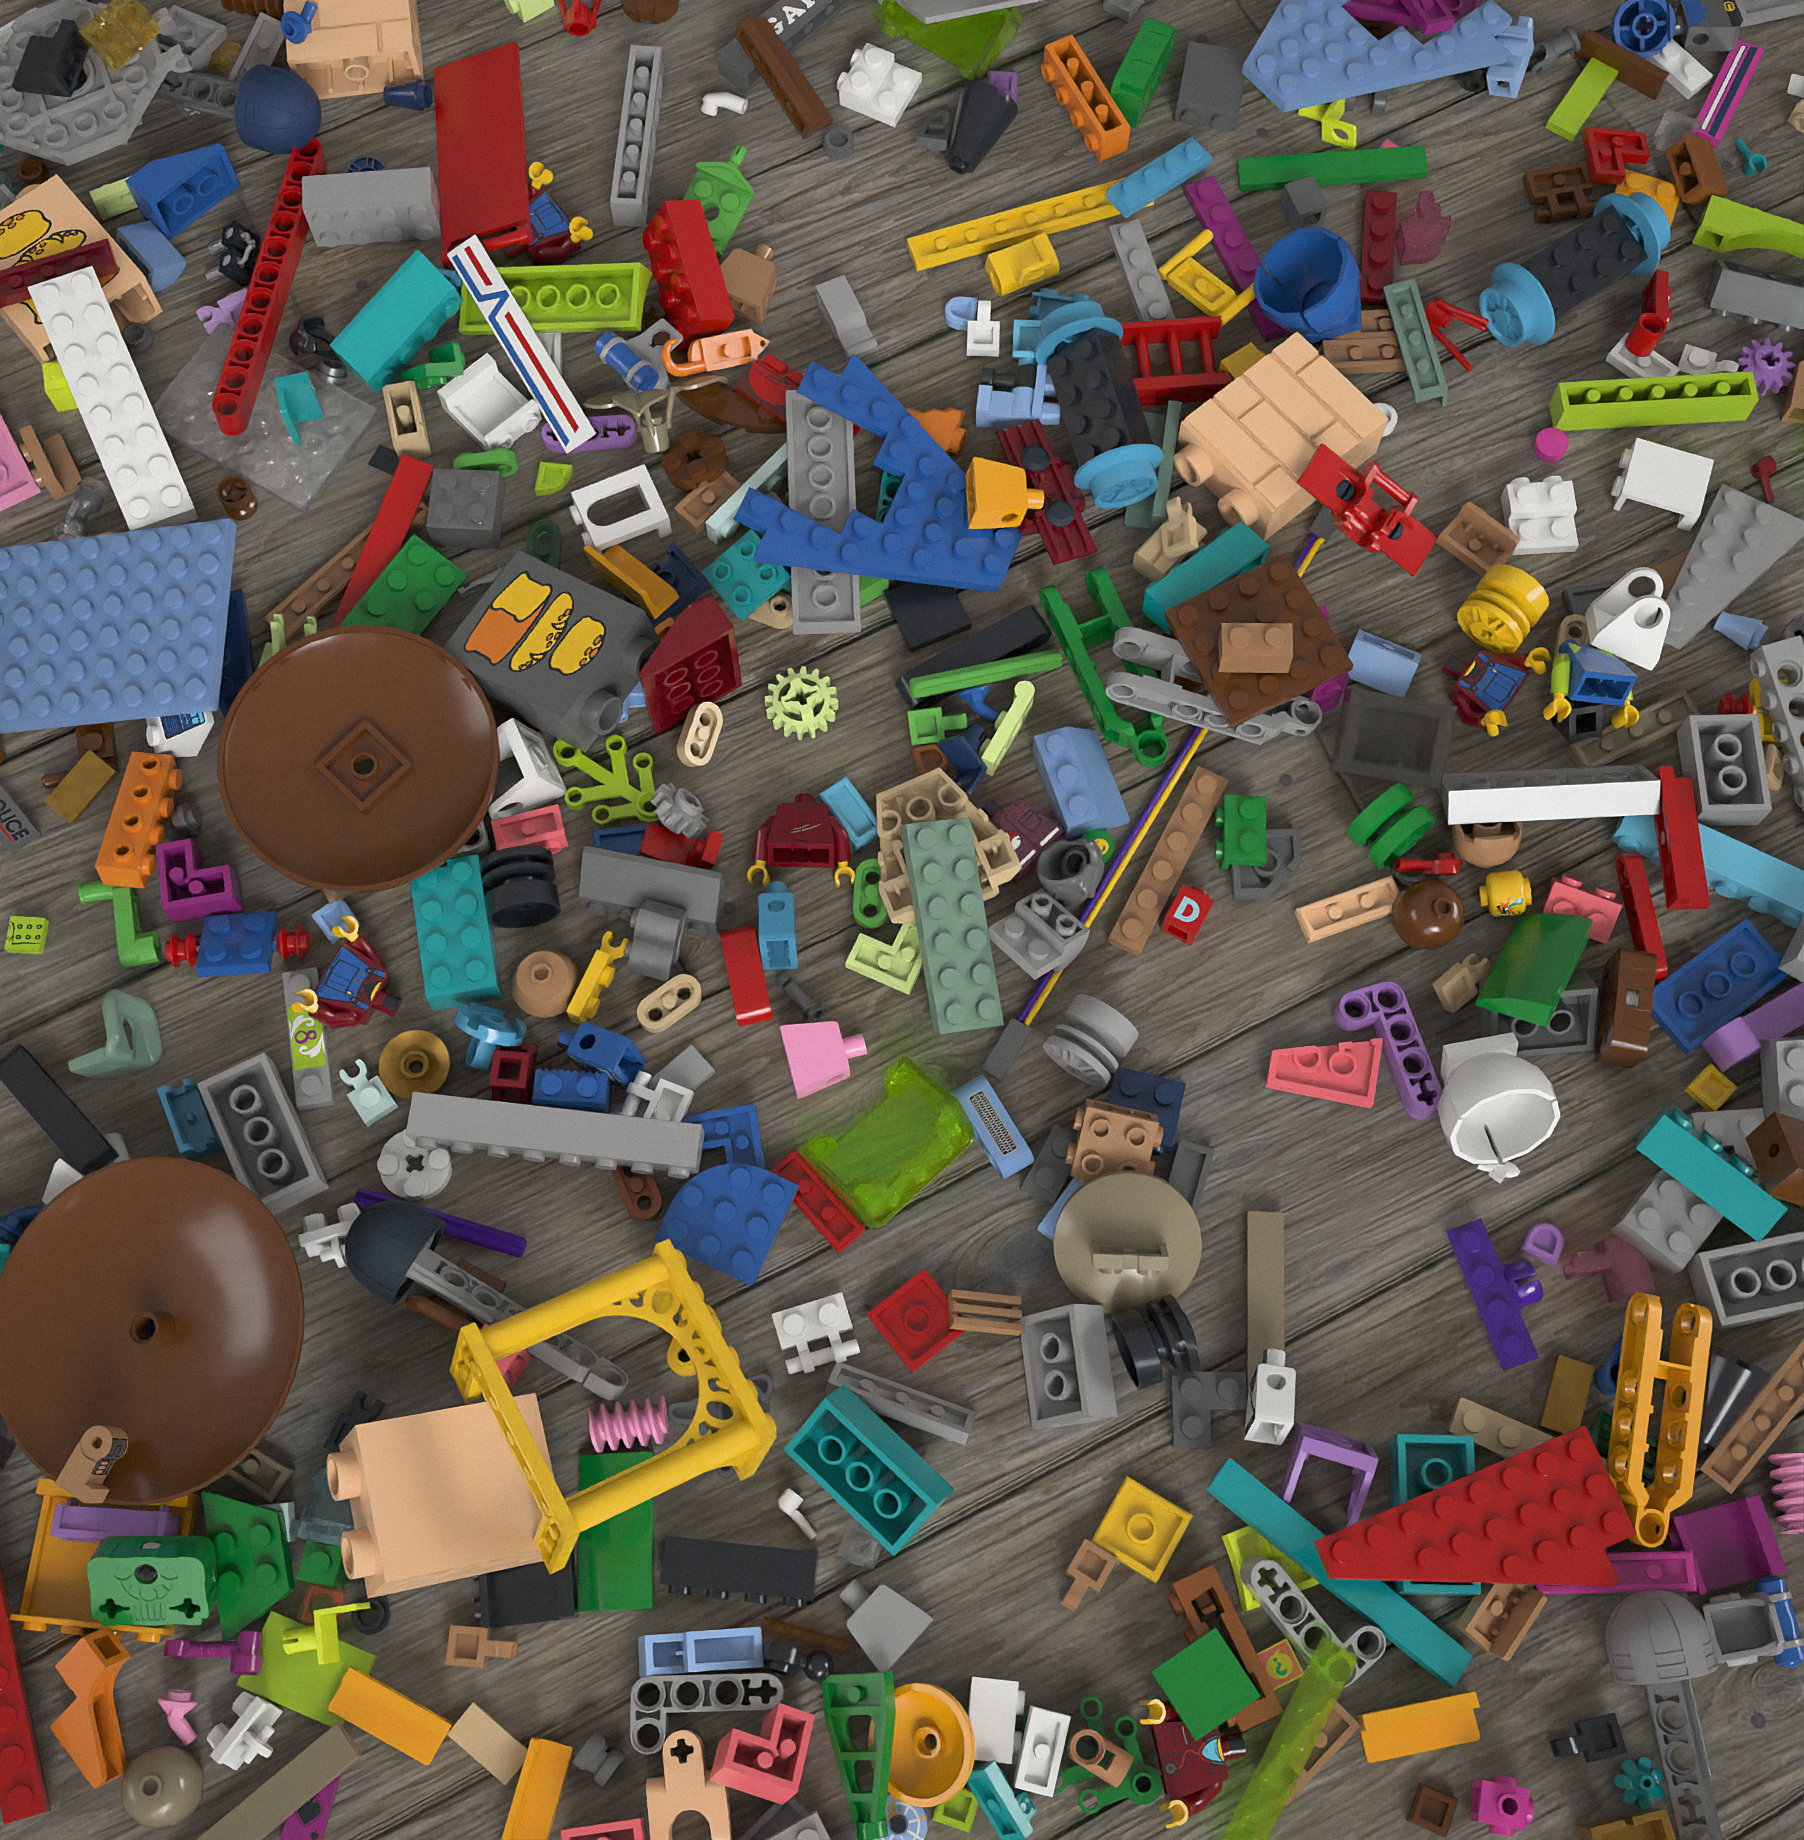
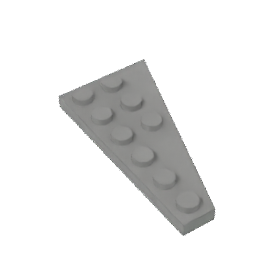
M1722 483L1665 600L1670 609V620L1664 643L1679 650L1686 645L1708 622L1727 608L1729 603L1736 597H1739L1769 570L1781 556H1784L1800 539L1804 538V521ZM1660 610L1655 623H1657L1662 616V610Z

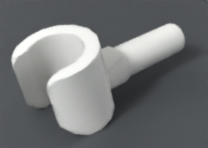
M786 1489L778 1499L779 1508L796 1521L809 1540L813 1539L817 1533L797 1510L803 1499L793 1490Z

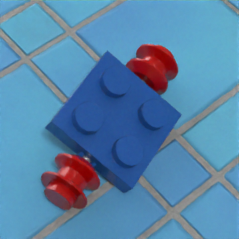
M275 911L205 916L201 941L192 932L187 934L185 940H180L179 936L173 933L170 941L165 943V956L167 961L172 962L175 968H179L182 961H188L191 967L196 966L199 977L269 973L271 971L274 951H278L285 961L289 959L291 953H297L298 957L303 960L305 953L311 951V937L309 931H304L302 925H298L295 932H289L286 926H282L276 936L278 919Z

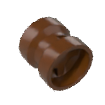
M229 476L218 484L217 496L229 517L242 521L251 518L256 513L258 502L244 478Z

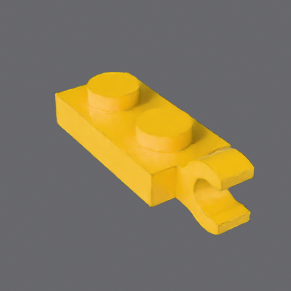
M607 931L604 934L601 948L596 950L566 1011L571 1022L581 1025L583 1022H586L587 1018L592 1019L595 1016L600 1004L598 996L603 986L607 988L610 985L615 974L613 961L624 956L629 939L624 938L622 944L614 948L610 946L614 937L613 933Z

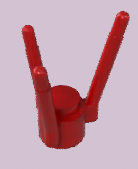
M557 0L563 19V29L573 36L582 37L588 35L591 29H596L597 27L596 18L602 0H594L591 12L584 3H580V0H573V4L570 5L568 10L564 0Z
M1435 296L1424 310L1430 331L1467 371L1471 372L1473 370L1472 365L1439 328L1447 329L1455 318L1472 327L1486 331V325L1489 323V320L1449 304Z

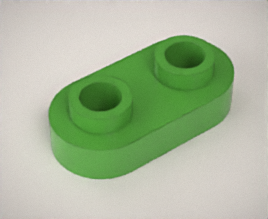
M496 447L486 452L462 453L452 461L451 467L452 469L500 471L501 478L516 473L518 463L516 454L505 447Z
M868 859L860 863L855 872L853 917L861 927L874 929L885 922L888 912L879 893V881L875 884H870L866 881L869 876H876L881 881L878 859ZM868 908H873L877 913L872 917H868L864 914V911Z

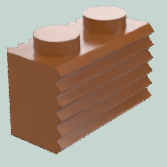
M1688 133L1666 149L1665 155H1668L1666 160H1669L1668 165H1671L1670 170L1673 171L1672 175L1675 176L1674 181H1677L1675 186H1678L1677 191H1680L1679 196L1682 197V202L1705 208L1712 195L1723 198L1728 194V189L1710 140Z

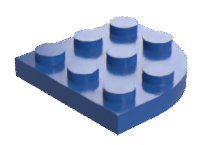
M724 1164L709 1168L694 1176L678 1191L666 1212L654 1240L662 1242L670 1239L674 1248L679 1249L682 1253L754 1286L800 1185L768 1170L748 1164Z

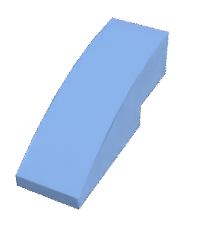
M761 1627L691 1631L638 1637L639 1677L763 1667Z

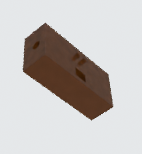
M1774 1111L1745 1139L1767 1194L1804 1207V1121Z

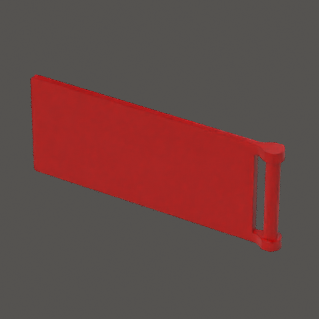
M516 42L434 69L442 238L440 260L446 269L454 267L447 256L454 249L453 246L465 242L475 234L477 238L517 226L515 231L480 241L486 253L518 243L526 245L534 242L530 223L519 46Z

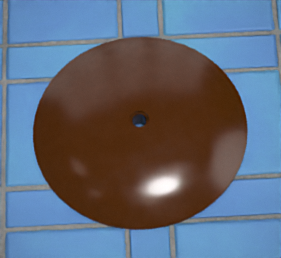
M163 1156L125 1160L92 1172L68 1186L52 1199L32 1220L16 1243L0 1276V1413L18 1447L43 1474L56 1482L78 1442H80L89 1428L99 1425L118 1427L128 1437V1448L122 1458L114 1462L102 1483L110 1489L103 1503L148 1505L184 1497L208 1486L233 1469L257 1446L272 1426L285 1403L298 1368L304 1338L305 1311L299 1268L288 1239L271 1211L245 1185L225 1172L192 1160ZM155 1323V1332L151 1336L150 1329L152 1324Z

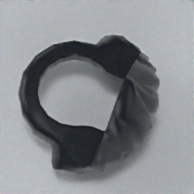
M319 316L300 318L296 329L289 336V346L294 355L297 356L299 351L304 354H317L323 357L336 355L332 348L329 351L318 349V343L315 338L321 339L329 345L335 339L331 334L325 332L324 320Z

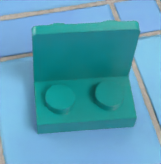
M750 529L703 570V575L742 621L783 588L792 595L791 573L785 566L759 563L752 560L762 540L753 529Z

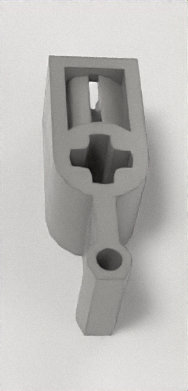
M845 275L816 285V304L832 335L843 348L847 360L849 361L852 354L860 358L878 351L877 341L867 326L863 310Z

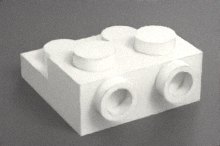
M866 43L863 50H855L850 64L852 68L849 73L842 72L838 79L837 90H839L840 105L895 127L922 82V73L895 63L893 53Z
M1550 476L1542 482L1530 483L1528 478L1521 477L1512 480L1510 484L1506 485L1501 495L1505 526L1510 528L1520 538V542L1512 555L1576 551L1579 546L1574 521L1577 506L1572 480L1563 481L1561 476Z

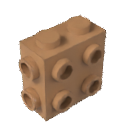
M1086 1098L1084 1109L1077 1108L1073 1129L1079 1130L1076 1143L1069 1142L1066 1152L1065 1164H1070V1176L1076 1177L1078 1183L1085 1184L1095 1177L1115 1171L1131 1170L1153 1175L1155 1162L1150 1161L1153 1147H1160L1164 1127L1159 1126L1157 1114Z

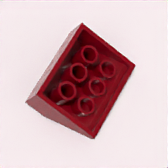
M712 595L704 600L698 599L687 606L686 610L681 612L639 673L652 730L655 735L686 719L693 705L703 702L714 703L743 686L734 627Z

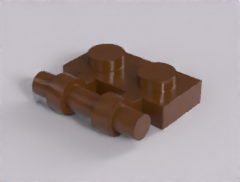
M1586 161L1525 172L1522 180L1531 205L1543 203L1545 209L1534 211L1536 223L1547 221L1548 224L1557 223L1561 218L1574 216L1575 219L1587 217L1589 213H1594L1598 202L1597 199L1586 201L1585 198L1586 195H1591L1594 189ZM1570 198L1572 204L1559 206L1558 200Z

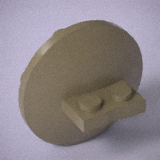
M1131 1170L1115 1171L1091 1179L1069 1197L1056 1221L1053 1249L1055 1262L1063 1281L1070 1291L1083 1303L1102 1305L1103 1313L1116 1315L1135 1308L1141 1315L1147 1314L1146 1304L1148 1302L1155 1301L1159 1308L1162 1309L1160 1299L1163 1296L1171 1294L1177 1299L1189 1286L1199 1266L1202 1238L1197 1217L1191 1205L1174 1186L1149 1173Z

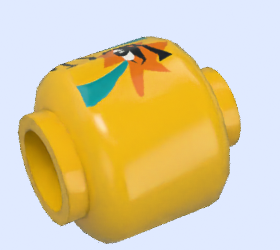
M1518 870L1489 873L1486 877L1485 885L1479 886L1481 907L1488 906L1489 913L1493 917L1521 915L1525 912L1527 905H1532L1529 878H1523V875Z

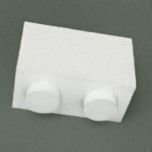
M971 1677L968 1717L975 1737L974 1760H995L998 1763L1012 1764V1756H1019L1022 1732L1015 1731L1016 1715H1023L1025 1691L1018 1690L1019 1682Z

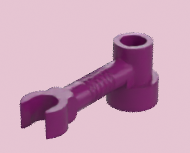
M240 1631L238 1641L166 1640L163 1656H172L171 1659L176 1660L193 1659L194 1657H231L230 1673L237 1675H261L263 1657L260 1656L263 1633Z

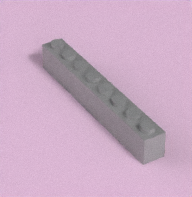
M413 1092L406 1128V1135L415 1142L416 1147L435 1150L437 1149V1144L451 1146L452 1151L464 1154H472L473 1149L487 1150V1155L499 1158H508L509 1153L523 1154V1159L534 1162H544L545 1157L559 1158V1163L569 1166H580L581 1161L594 1162L596 1168L604 1170H617V1165L629 1166L632 1172L639 1174H653V1169L668 1171V1176L682 1179L689 1178V1173L699 1174L705 1134L701 1124Z

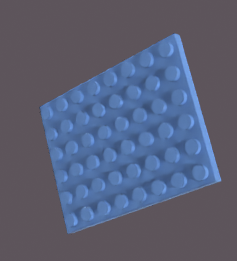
M229 518L0 548V734L218 711L237 524Z

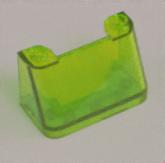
M884 0L875 16L877 21L882 24L880 30L894 39H897L899 35L959 68L957 72L969 80L984 76L1018 32L1024 21L1017 7L1014 6L925 24L894 0Z
M906 1055L891 1065L884 1074L883 1087L887 1094L838 1139L835 1140L829 1133L822 1132L810 1137L799 1149L804 1160L871 1229L882 1227L964 1153L974 1139V1129L959 1100Z

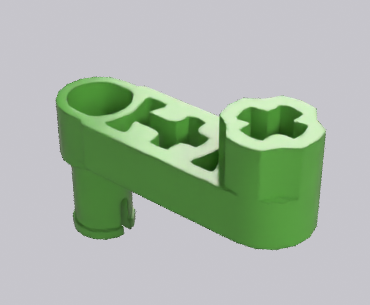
M102 880L78 884V895L83 905L113 899L118 955L124 968L161 962L162 948L157 932H142L138 888L104 885Z

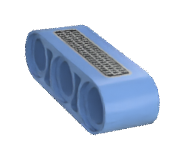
M980 1074L950 1092L957 1109L1002 1180L1035 1162L1027 1143L984 1075Z

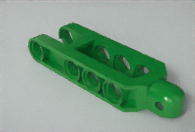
M1100 566L1085 572L1086 586L1100 617L1080 625L1077 624L1068 603L1064 604L1055 583L1039 589V597L1044 612L1104 739L1126 748L1130 747L1137 762L1144 767L1153 768L1162 764L1167 757L1169 749L1168 739L1162 729L1166 716L1146 711L1148 715L1146 722L1133 727L1132 723L1124 721L1122 717L1118 718L1110 698L1106 695V689H1104L1096 672L1097 664L1095 660L1090 659L1086 651L1090 647L1112 640L1114 643L1115 632L1118 629L1133 627L1106 570ZM1124 642V643H1127V644L1136 645L1135 643H1132V642ZM1120 658L1127 673L1141 677L1147 675L1158 679L1153 668Z

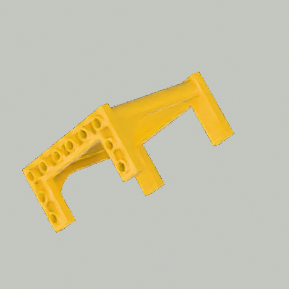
M670 1239L657 1243L652 1255L520 1313L480 1330L475 1322L460 1329L450 1373L466 1404L480 1398L482 1392L543 1515L533 1541L550 1574L565 1567L581 1532L702 1473L720 1467L733 1466L740 1481L753 1476L777 1438L776 1425L769 1413L763 1412L757 1401L758 1393L755 1385L750 1379H745L739 1368L740 1360L737 1352L732 1346H727L721 1335L722 1327L719 1319L714 1313H709L704 1303V1294L701 1286L697 1281L691 1280L686 1270L687 1264L683 1253L679 1249L674 1248ZM638 1294H641L643 1297L641 1307H635L630 1302V1300H638L640 1297ZM677 1312L680 1315L681 1323L684 1322L685 1324L684 1327H678L673 1321V1317ZM604 1316H631L656 1324L671 1334L681 1344L690 1357L695 1369L698 1382V1403L689 1428L674 1445L660 1454L564 1499L496 1361L587 1321ZM698 1348L701 1356L695 1355L694 1349ZM714 1379L716 1382L715 1386L720 1391H711L708 1386V1380ZM713 1401L725 1403L731 1409L733 1416L727 1420L716 1419L708 1413L706 1405ZM704 1423L710 1429L705 1435L701 1436L699 1425ZM711 1429L717 1430V1432L712 1434ZM690 1440L693 1442L692 1444L687 1445V1443Z

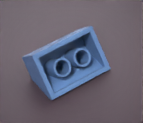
M1066 726L1034 736L1032 755L1062 836L1066 841L1069 842L1081 838L1085 832L1093 829L1108 830L1130 823L1128 813L1096 730Z

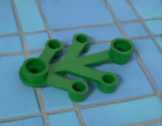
M1093 1696L1083 1698L1079 1704V1713L1086 1720L1088 1729L1098 1732L1108 1740L1101 1718L1103 1712L1101 1701ZM1087 1701H1094L1098 1706L1096 1715L1092 1717L1087 1716L1083 1709ZM1029 1712L1022 1721L1023 1732L1025 1731ZM1130 1716L1117 1718L1113 1725V1731L1122 1740L1124 1750L1134 1756L1132 1764L1117 1788L1109 1786L1099 1791L1087 1788L1079 1794L1078 1805L1082 1811L1088 1814L1098 1812L1103 1805L1129 1798L1132 1802L1139 1805H1147L1154 1802L1162 1791V1779L1159 1772L1154 1767L1144 1764L1136 1738L1138 1726L1136 1721ZM1123 1720L1129 1721L1132 1725V1732L1128 1736L1121 1735L1118 1730L1119 1723ZM1067 1732V1736H1066V1740H1065V1745H1064V1749H1065V1750H1067V1749H1066V1743H1067L1068 1737L1070 1736V1733H1068V1732ZM1080 1739L1077 1741L1076 1752L1082 1759H1087L1094 1754L1096 1748L1093 1739V1746ZM1105 1751L1103 1759L1097 1765L1104 1769L1112 1754ZM1080 1765L1059 1770L1058 1774L1062 1777L1063 1782L1060 1788L1054 1789L1053 1794L1063 1792L1066 1786L1097 1776ZM1140 1776H1145L1150 1781V1787L1146 1792H1140L1136 1788V1780ZM1087 1793H1093L1097 1797V1805L1093 1809H1087L1083 1805V1798Z

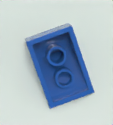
M220 143L151 161L125 180L144 220H150L168 241L240 186L227 153Z

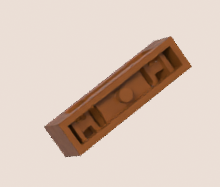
M1214 1564L1169 1585L1171 1594L1167 1595V1600L1175 1616L1182 1615L1188 1627V1630L1184 1631L1188 1645L1210 1631L1205 1621L1200 1622L1191 1603L1192 1600L1195 1601L1201 1617L1215 1611L1216 1607L1207 1594V1590L1210 1591L1220 1614L1216 1615V1618L1232 1652L1245 1673L1250 1675L1256 1690L1261 1696L1226 1720L1227 1727L1234 1726L1237 1732H1243L1284 1712Z

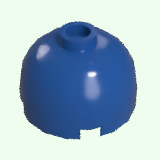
M1625 0L1616 9L1611 19L1610 33L1612 42L1641 58L1657 55L1674 35L1676 25L1674 9L1665 0Z

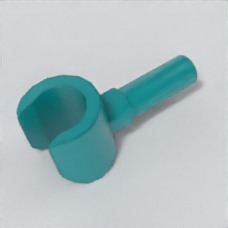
M1743 138L1736 140L1735 143L1746 162L1742 168L1743 174L1751 176L1755 171V167L1761 173L1767 166V159L1762 154H1752Z

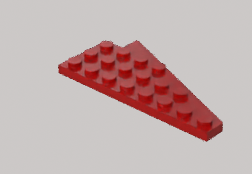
M1586 1425L1315 1540L1313 1544L1329 1579L1611 1587L1620 1584L1604 1549L1637 1533Z

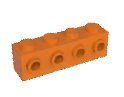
M1071 34L1045 45L1044 59L1041 65L1043 78L1047 83L1050 82L1052 84L1059 104L1061 106L1065 105L1069 112L1072 125L1075 129L1079 128L1083 134L1087 149L1090 152H1094L1099 162L1127 151L1131 127L1074 36Z
M132 751L95 863V868L104 885L145 889L149 875L152 876L156 869L155 844L164 843L166 820L171 818V813L174 810L173 798L175 791L181 788L183 779L182 771L178 769L173 755Z

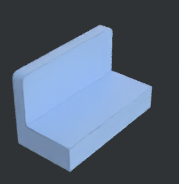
M1359 629L1348 655L1354 664L1352 670L1348 673L1350 679L1402 699L1407 692L1422 654Z

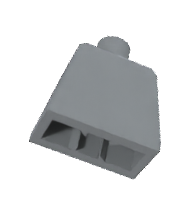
M854 1579L839 1595L855 1612L845 1623L846 1627L878 1672L888 1671L933 1622L931 1616L883 1583L870 1594Z

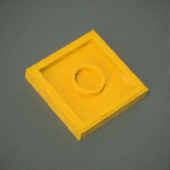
M1126 1476L1090 1542L1113 1555L1119 1562L1157 1583L1193 1515Z

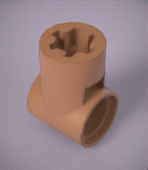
M1087 1728L1073 1731L1066 1743L1067 1753L1075 1763L1115 1788L1124 1779L1134 1758L1133 1755L1107 1740L1098 1732ZM1084 1735H1088L1094 1740L1096 1748L1094 1754L1087 1759H1082L1076 1752V1743ZM1105 1751H1108L1112 1755L1103 1769L1097 1764L1103 1759Z

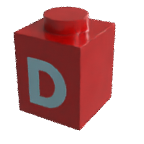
M1183 884L1164 918L1161 931L1192 946L1211 911L1214 900L1209 898V894L1203 889L1195 886L1190 888Z

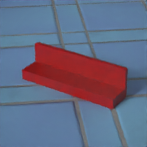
M1673 766L1658 767L1653 775L1661 780L1659 814L1654 815L1666 908L1667 910L1707 909L1710 906L1692 779L1690 777H1674Z

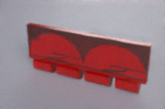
M769 353L763 361L757 359L735 383L734 389L787 424L786 391L797 390L804 375L795 369H791L787 373L789 365ZM853 423L854 438L860 432V426Z

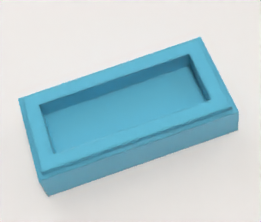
M847 776L818 794L821 803L828 806L829 814L836 817L847 830L849 841L856 851L879 837L877 833V817Z

